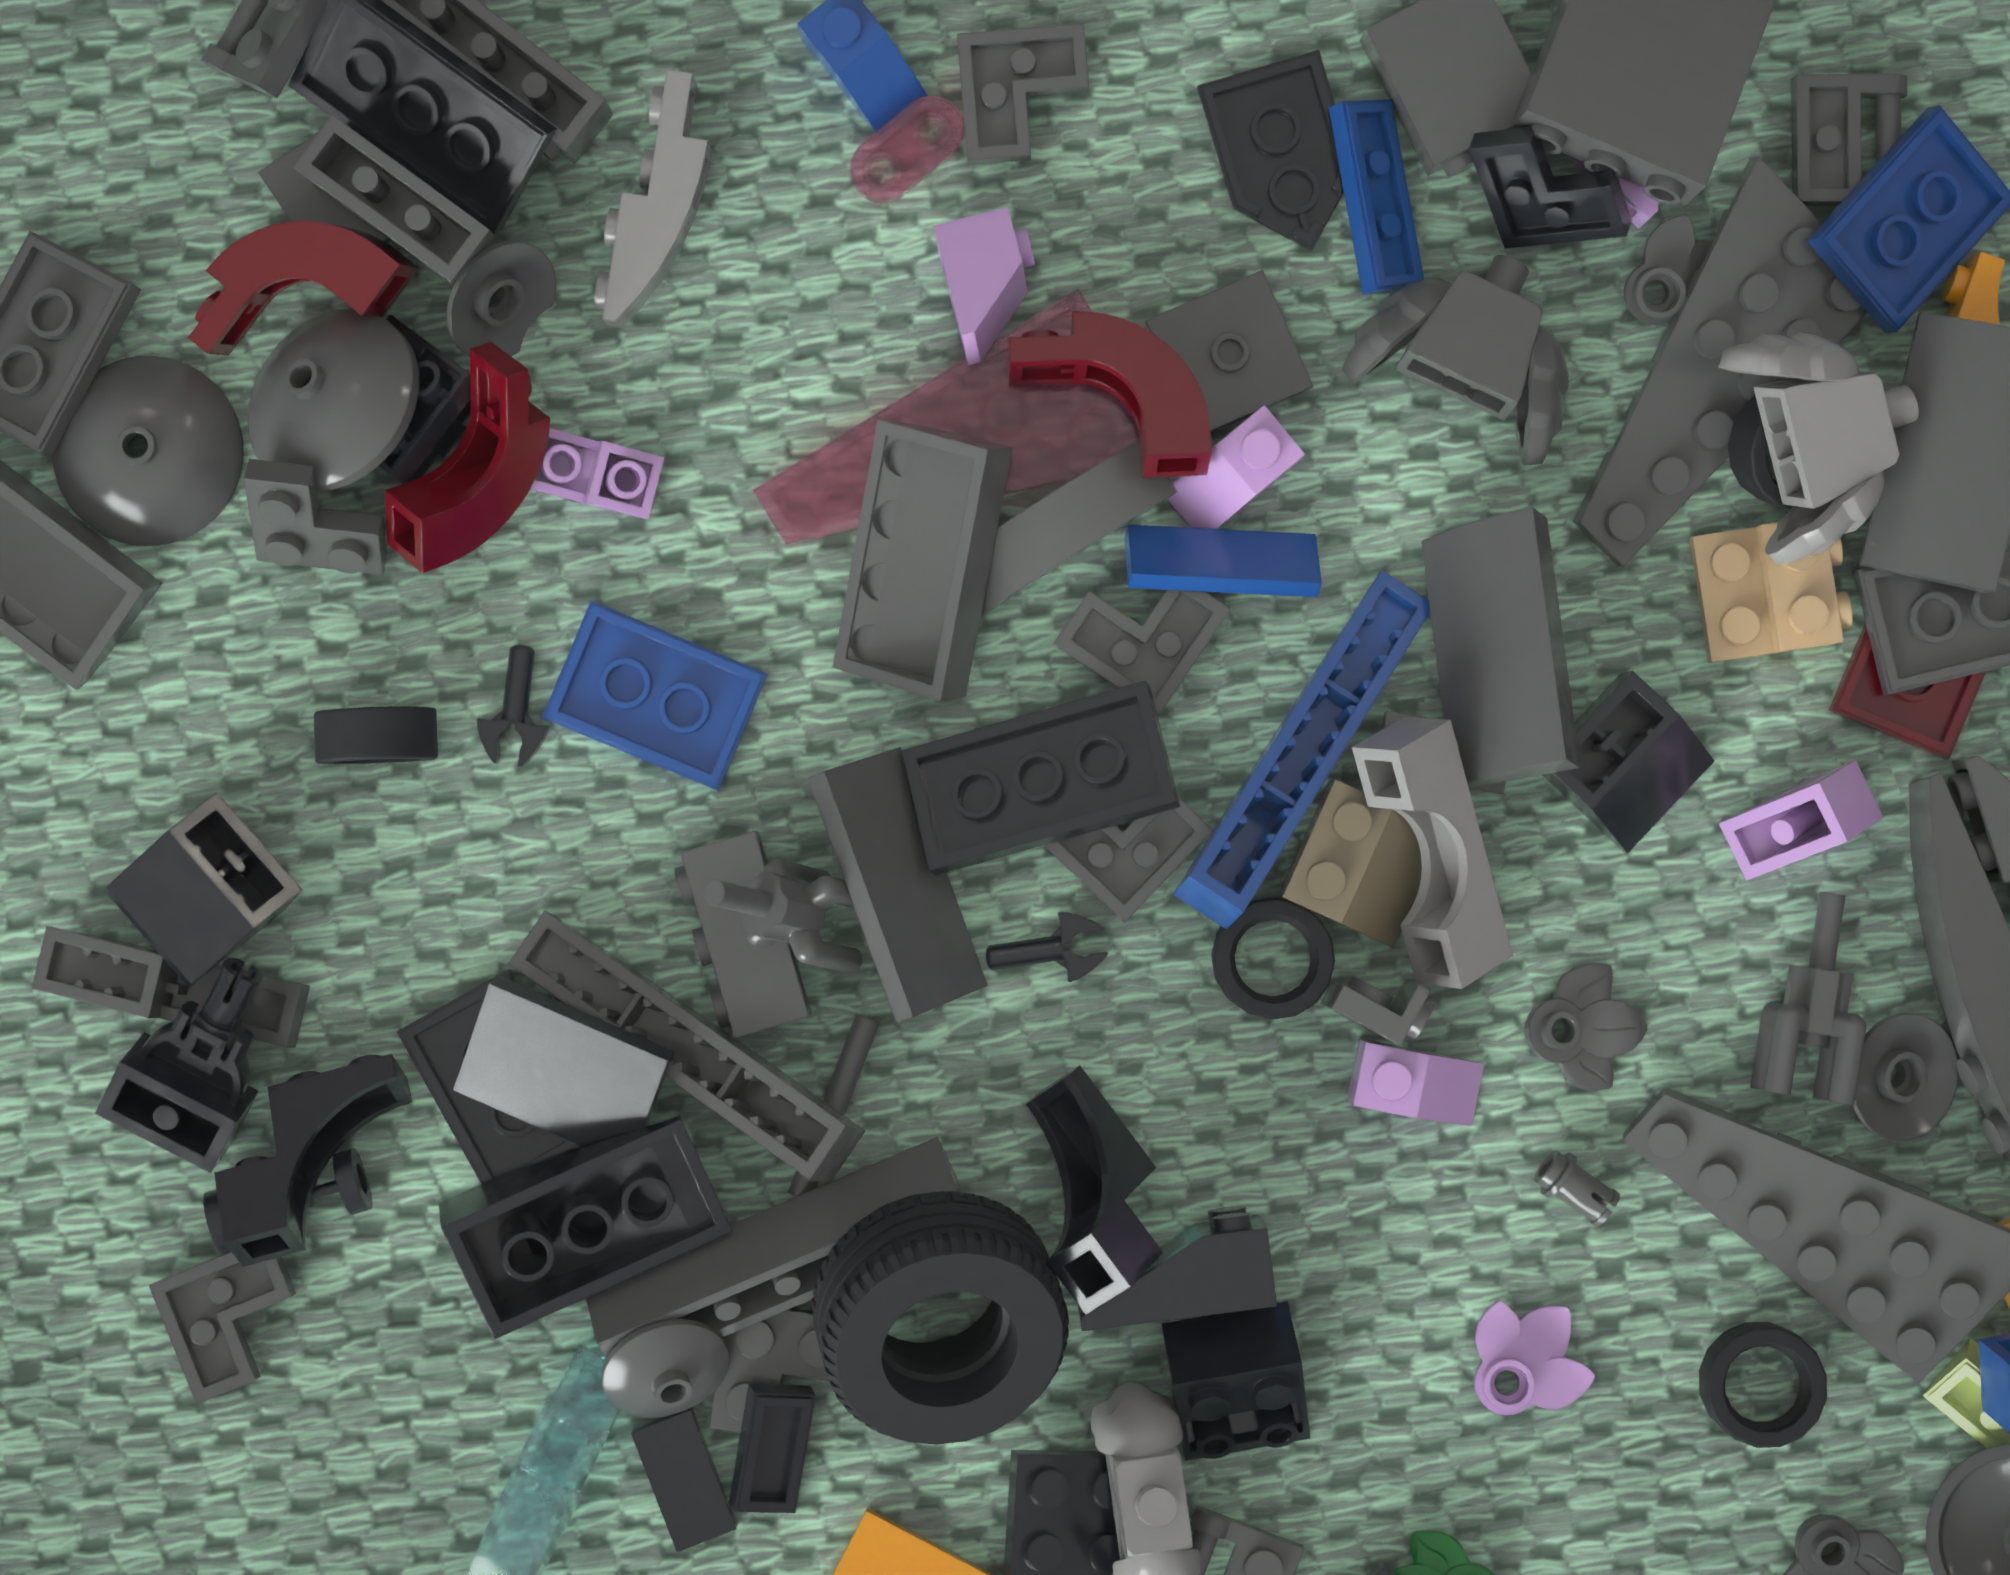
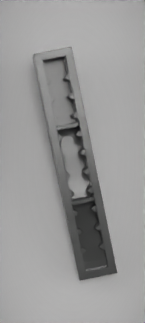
M1942 773L1909 784L1910 848L1919 919L1933 981L1954 1045L1960 1056L1956 1063L1958 1074L1967 1090L1977 1095L1986 1116L1982 1121V1126L1989 1144L1998 1154L2003 1155L2005 1161H2010V929Z
M544 910L509 962V964L566 1005L674 1051L666 1073L667 1078L809 1180L830 1184L865 1133L863 1128L769 1061L548 911Z

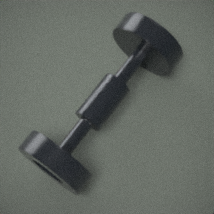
M351 1148L334 1153L333 1169L336 1180L315 1186L308 1208L314 1206L315 1199L339 1192L347 1211L351 1215L372 1209V1193L357 1150ZM217 1190L205 1192L203 1197L204 1213L213 1242L220 1253L231 1252L223 1242Z

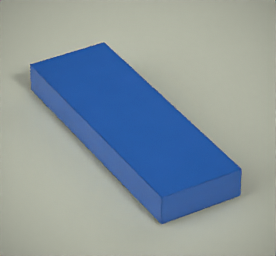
M1392 99L1342 101L1329 107L1362 295L1393 293L1409 283L1424 279Z
M1127 525L1124 543L1128 588L1318 597L1322 580L1316 534Z

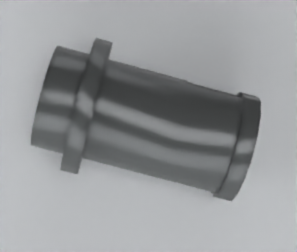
M1557 1150L1553 1151L1540 1165L1534 1181L1542 1186L1541 1194L1547 1198L1555 1195L1588 1218L1590 1223L1596 1227L1600 1226L1612 1213L1605 1206L1609 1203L1611 1206L1616 1207L1620 1199V1193L1610 1189L1576 1165L1577 1157L1569 1152L1563 1155Z

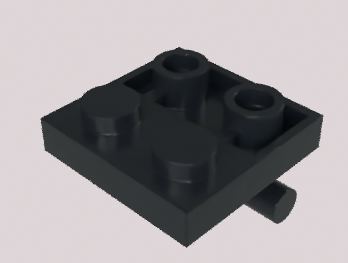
M390 314L386 320L397 327L409 341L415 353L419 370L418 398L410 424L395 449L379 465L390 476L403 484L422 477L439 455L445 459L466 431V427L462 424L469 417L471 409L470 373Z

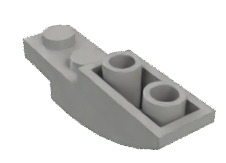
M667 69L664 87L654 86L649 109V124L658 126L655 149H644L639 174V186L648 188L647 196L622 192L619 209L609 208L607 214L604 245L613 247L610 272H599L594 306L595 309L603 310L602 319L608 327L621 329L647 302L666 276L680 252L698 210L707 180L712 149L708 140L689 137L697 83L690 72Z

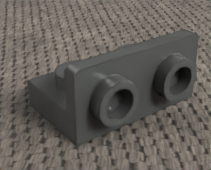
M1353 977L1347 986L1332 981L1320 1003L1401 1046L1406 1036H1410L1413 1039L1419 1036L1434 1005L1425 1001L1431 988L1421 982L1407 978L1390 1009L1387 1008L1393 997Z

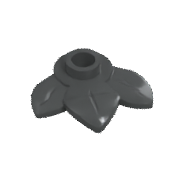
M1685 214L1668 219L1651 232L1646 240L1643 264L1636 267L1625 282V305L1631 315L1643 323L1651 325L1670 323L1673 315L1680 310L1686 298V288L1694 271L1700 269L1713 242L1712 240L1695 242V232L1688 215ZM1654 280L1660 282L1665 289L1664 299L1657 305L1650 304L1645 298V288Z
M1603 963L1585 964L1563 974L1558 981L1553 998L1538 1003L1529 1013L1524 1027L1525 1039L1532 1052L1544 1061L1556 1062L1567 1082L1582 1090L1597 1091L1611 1088L1613 1086L1614 1074L1610 1058L1624 1055L1636 1048L1647 1031L1646 1021L1635 1008L1619 1000H1610L1613 972L1610 965ZM1558 1019L1566 1027V1035L1560 1042L1556 1041L1552 1035V1026Z
M1817 1514L1806 1519L1798 1528L1795 1536L1796 1559L1783 1575H1902L1904 1573V1563L1893 1543L1879 1531H1855L1842 1517ZM1837 1542V1547L1831 1554L1821 1556V1552L1827 1544Z

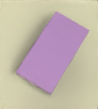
M550 428L543 462L530 490L625 515L649 519L664 457L606 441H595Z

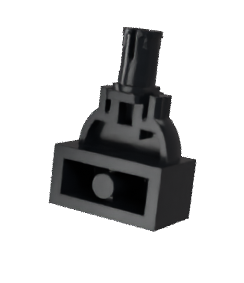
M227 958L224 960L221 972L202 1010L198 1013L191 1027L190 1022L199 1004L194 1001H187L186 1004L182 1005L175 1021L163 1025L152 1035L146 1032L142 1034L119 1062L95 1112L96 1115L209 1173H212L232 1145L259 1092L248 1086L250 1072L246 1052L254 1037L252 1031L245 1028L232 1049L230 1044L242 1023V1016L257 986L260 985L263 975L259 969L251 965L246 975L241 977L235 989L234 985L245 964V961L237 958Z

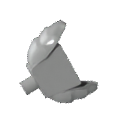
M1798 332L1790 337L1779 334H1760L1749 343L1738 344L1724 350L1718 368L1735 373L1790 379L1764 383L1753 387L1782 504L1793 506L1778 522L1777 528L1768 540L1764 551L1778 566L1801 560L1808 555L1824 553L1843 534L1856 531L1869 518L1878 504L1885 483L1883 471L1896 464L1900 455L1894 428L1917 420L1919 408L1916 397L1906 385L1884 391L1882 380L1876 372L1859 371L1856 359L1845 348L1834 341L1811 333Z
M1127 1382L1117 1386L1107 1394L1102 1402L1093 1407L1091 1416V1432L1095 1437V1446L1099 1452L1106 1455L1120 1560L1114 1562L1112 1566L1114 1571L1112 1575H1200V1552L1198 1549H1191L1193 1541L1179 1450L1176 1447L1183 1440L1179 1416L1175 1413L1168 1396L1153 1392L1149 1388L1137 1383Z

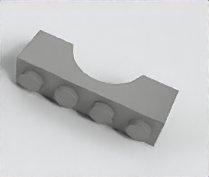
M1403 717L1354 745L1352 751L1368 807L1386 808L1399 813L1413 829L1419 844L1422 862L1420 886L1411 910L1400 924L1415 980L1423 984L1463 989L1513 957L1451 720Z

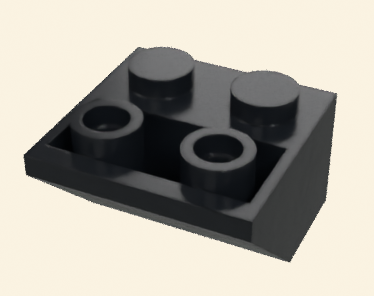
M1634 671L1619 674L1575 721L1581 768L1544 774L1542 776L1625 854H1628L1715 760L1681 715Z
M215 793L164 833L117 876L104 891L190 988L287 909L302 891V888L218 793Z
M1288 1301L1277 1303L1276 1307L1214 1314L1162 1324L1175 1407L1183 1432L1182 1446L1185 1461L1199 1458L1217 1459L1233 1452L1266 1446L1278 1448L1287 1446L1294 1441L1311 1439L1302 1361Z

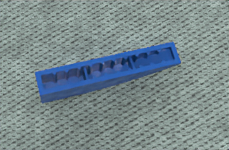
M1383 570L1378 573L1176 888L1173 893L1174 896L1226 930L1245 911L1429 615V600Z

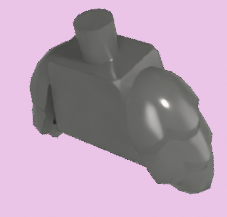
M1497 255L1493 258L1484 279L1468 271H1461L1453 283L1440 278H1428L1409 283L1394 291L1380 303L1378 313L1369 318L1356 330L1355 345L1348 353L1342 367L1351 384H1354L1411 341L1395 370L1503 421L1515 408L1519 455L1522 464L1525 466L1543 464L1550 450L1553 437L1562 429L1563 397L1568 391L1569 374L1561 346L1549 329L1539 325L1542 317V308L1538 304L1519 296L1529 274V269L1517 259L1505 255Z

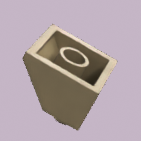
M1337 779L1329 780L1277 896L1394 948L1402 931L1400 924L1415 902L1421 881V853L1415 833L1409 823L1396 811L1386 808L1368 807L1363 791Z

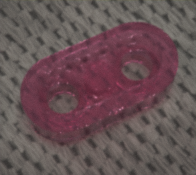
M926 96L919 98L864 141L856 149L851 160V178L858 193L874 203L885 204L894 202L903 197L952 157L961 145L964 132L963 119L958 109L950 101L941 97ZM933 120L942 125L944 135L939 141L934 143L926 142L920 136L919 129L926 121ZM880 160L890 162L895 169L893 178L885 183L875 181L870 174L872 165Z

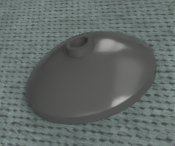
M341 309L321 314L293 330L268 356L251 392L248 407V432L252 448L258 460L314 466L317 491H328L344 487L373 471L398 445L410 424L416 407L419 391V370L415 353L409 341L397 327L379 315L374 317L361 316L354 309Z
M136 356L112 362L98 370L54 452L52 460L56 480L64 498L76 515L88 526L102 535L122 543L138 546H159L178 542L196 534L209 525L223 511L234 494L240 479L244 456L243 438L234 408L222 390L210 378L197 369L174 359L159 356ZM144 435L148 442L147 451L143 456L133 458L128 450L129 443L135 436Z
M2010 1444L1990 1447L1968 1457L1949 1473L1936 1492L1930 1507L1926 1526L1927 1555L1933 1575H2010Z

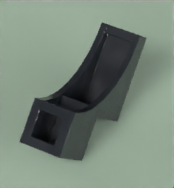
M392 1054L385 1056H361L351 1061L348 1066L322 1073L316 1071L301 1072L291 1076L287 1082L267 1087L277 1156L270 1158L265 1156L248 1157L237 1162L233 1168L214 1172L223 1242L243 1267L305 1251V1229L309 1202L315 1185L333 1154L368 1122L390 1110L412 1103L407 1076Z
M1079 1065L1036 1094L1026 1105L1040 1125L1052 1149L1064 1192L1063 1230L1059 1243L1047 1263L1083 1312L1088 1314L1130 1288L1157 1260L1163 1251L1125 1201L1156 1169V1166Z

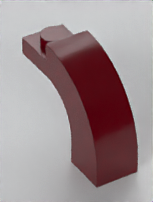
M290 221L273 224L240 238L224 250L207 268L206 272L224 285L225 288L222 292L216 291L212 293L202 303L195 316V320L199 323L188 338L207 354L229 356L273 298L293 285L310 281L329 289L361 316L374 317L379 315L383 317L418 271L419 267L388 243L357 229L315 221Z
M1072 311L1071 330L1068 336H1059L1055 331L1039 329L1028 331L1022 334L1021 337L1009 338L1007 361L1009 386L1086 384L1103 389L1118 398L1135 419L1140 434L1143 478L1207 475L1212 455L1209 415L1204 396L1189 367L1158 336L1123 318L1090 311Z
M493 342L470 349V417L466 431L457 448L445 462L432 472L385 490L387 544L422 574L460 559L493 536L520 506L533 485L543 462L549 437L550 417L528 400L532 392L528 369Z

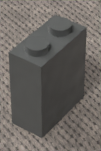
M1421 0L1366 27L1360 39V43L1388 98L1392 99L1393 108L1427 176L1444 169L1447 177L1450 178L1475 166L1469 152L1474 133L1511 129L1532 73L1495 0Z

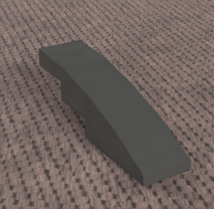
M46 926L32 989L146 1018H161L168 1021H175L183 1004H186L187 1001H194L199 1006L190 1022L191 1026L198 1013L202 1010L221 972L222 965L218 964L189 988L156 949L63 928ZM243 969L241 970V972H240V974H239V976H238V978H237V981H236V983H235V985H234V988H235V989H236V987H237V985H238V983H239L241 977H242L243 975H244V976L246 975L247 970H243ZM262 974V981L257 986L235 1035L240 1036L246 1028L252 1031L254 1040L285 1048H295L310 985Z

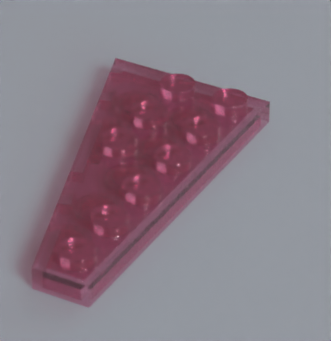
M1079 289L996 339L981 363L968 366L967 359L962 360L753 490L754 494L785 544L792 546L858 530L877 419H888L930 427L1013 447L1004 495L1074 479L1140 440L1139 430L1131 412L1118 398L1103 389L1086 384L1009 386L1007 364L1009 338L1021 337L1022 334L1028 331L1039 329L1055 331L1059 336L1070 335L1072 311L1092 312Z

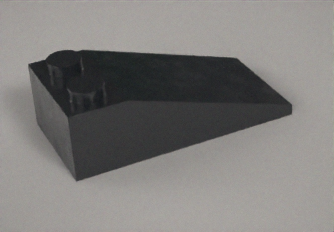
M680 1116L498 1176L439 1203L441 1229L494 1339L732 1232L730 1223Z

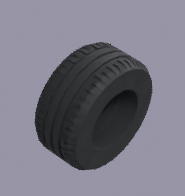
M954 1191L922 1193L885 1204L855 1223L837 1241V1244L832 1247L829 1256L821 1265L822 1269L818 1272L817 1283L813 1290L812 1316L821 1356L832 1390L835 1392L837 1399L844 1404L845 1409L850 1414H853L855 1419L865 1423L867 1427L876 1430L880 1434L902 1441L934 1445L962 1442L999 1429L1019 1417L1042 1395L1062 1363L1063 1353L1066 1351L1067 1339L1069 1338V1316L1058 1278L1047 1263L1049 1255L1039 1235L1035 1233L1033 1227L1026 1222V1219L1015 1214V1211L1007 1206H1003L1002 1203L989 1200V1198ZM952 1292H967L992 1300L984 1314L972 1326L944 1340L918 1343L900 1340L888 1334L892 1325L905 1311L932 1296Z

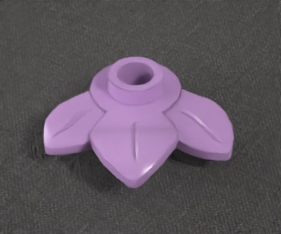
M1498 1300L1484 1312L1475 1330L1474 1340L1482 1361L1475 1372L1474 1387L1479 1400L1485 1407L1501 1415L1520 1413L1531 1404L1545 1409L1558 1410L1568 1406L1588 1390L1595 1378V1374L1583 1364L1564 1356L1568 1350L1571 1335V1313L1568 1308L1552 1305L1539 1307L1518 1319L1516 1314L1506 1304ZM1509 1370L1516 1374L1517 1386L1510 1393H1500L1495 1388V1378L1500 1372Z

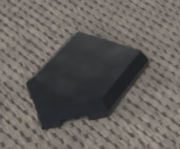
M1316 50L1198 85V94L1233 209L1312 251L1344 193L1329 107L1335 105L1320 51Z

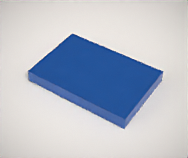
M1940 105L1928 107L1806 241L1883 332L1894 333L1899 331L1953 271L1957 264L1961 262L2010 207V190Z
M591 600L542 718L720 791L768 674Z

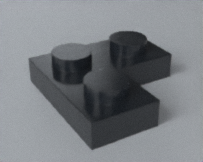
M1532 126L1474 133L1469 152L1505 249L1627 236L1632 219L1614 170L1553 176L1541 139L1534 136Z

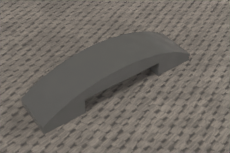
M1140 440L1069 481L998 527L981 617L1118 528L1126 526L1178 493L1169 477L1143 478Z

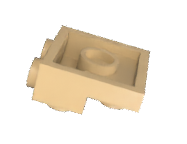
M1778 522L1763 524L1753 528L1690 537L1708 663L1844 642L1842 630L1852 627V608L1847 592H1836L1832 568L1842 565L1843 549L1841 538L1824 553L1808 555L1801 560L1778 566L1764 551L1768 540L1777 528Z

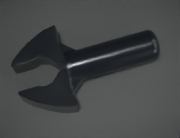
M514 645L509 649L502 711L492 720L477 719L480 739L485 751L495 764H499L500 739L511 728L513 722L515 723V730L522 738L518 759L519 767H523L534 757L548 734V726L535 725L528 715L535 651L527 645Z
M1059 912L1060 926L1052 936L989 945L985 952L986 963L991 970H999L1055 961L1067 969L1068 982H1072L1096 968L1105 959L1108 952L1092 953L1084 957L1076 955L1072 950L1063 949V945L1071 942L1075 934L1104 931V928L1083 916Z

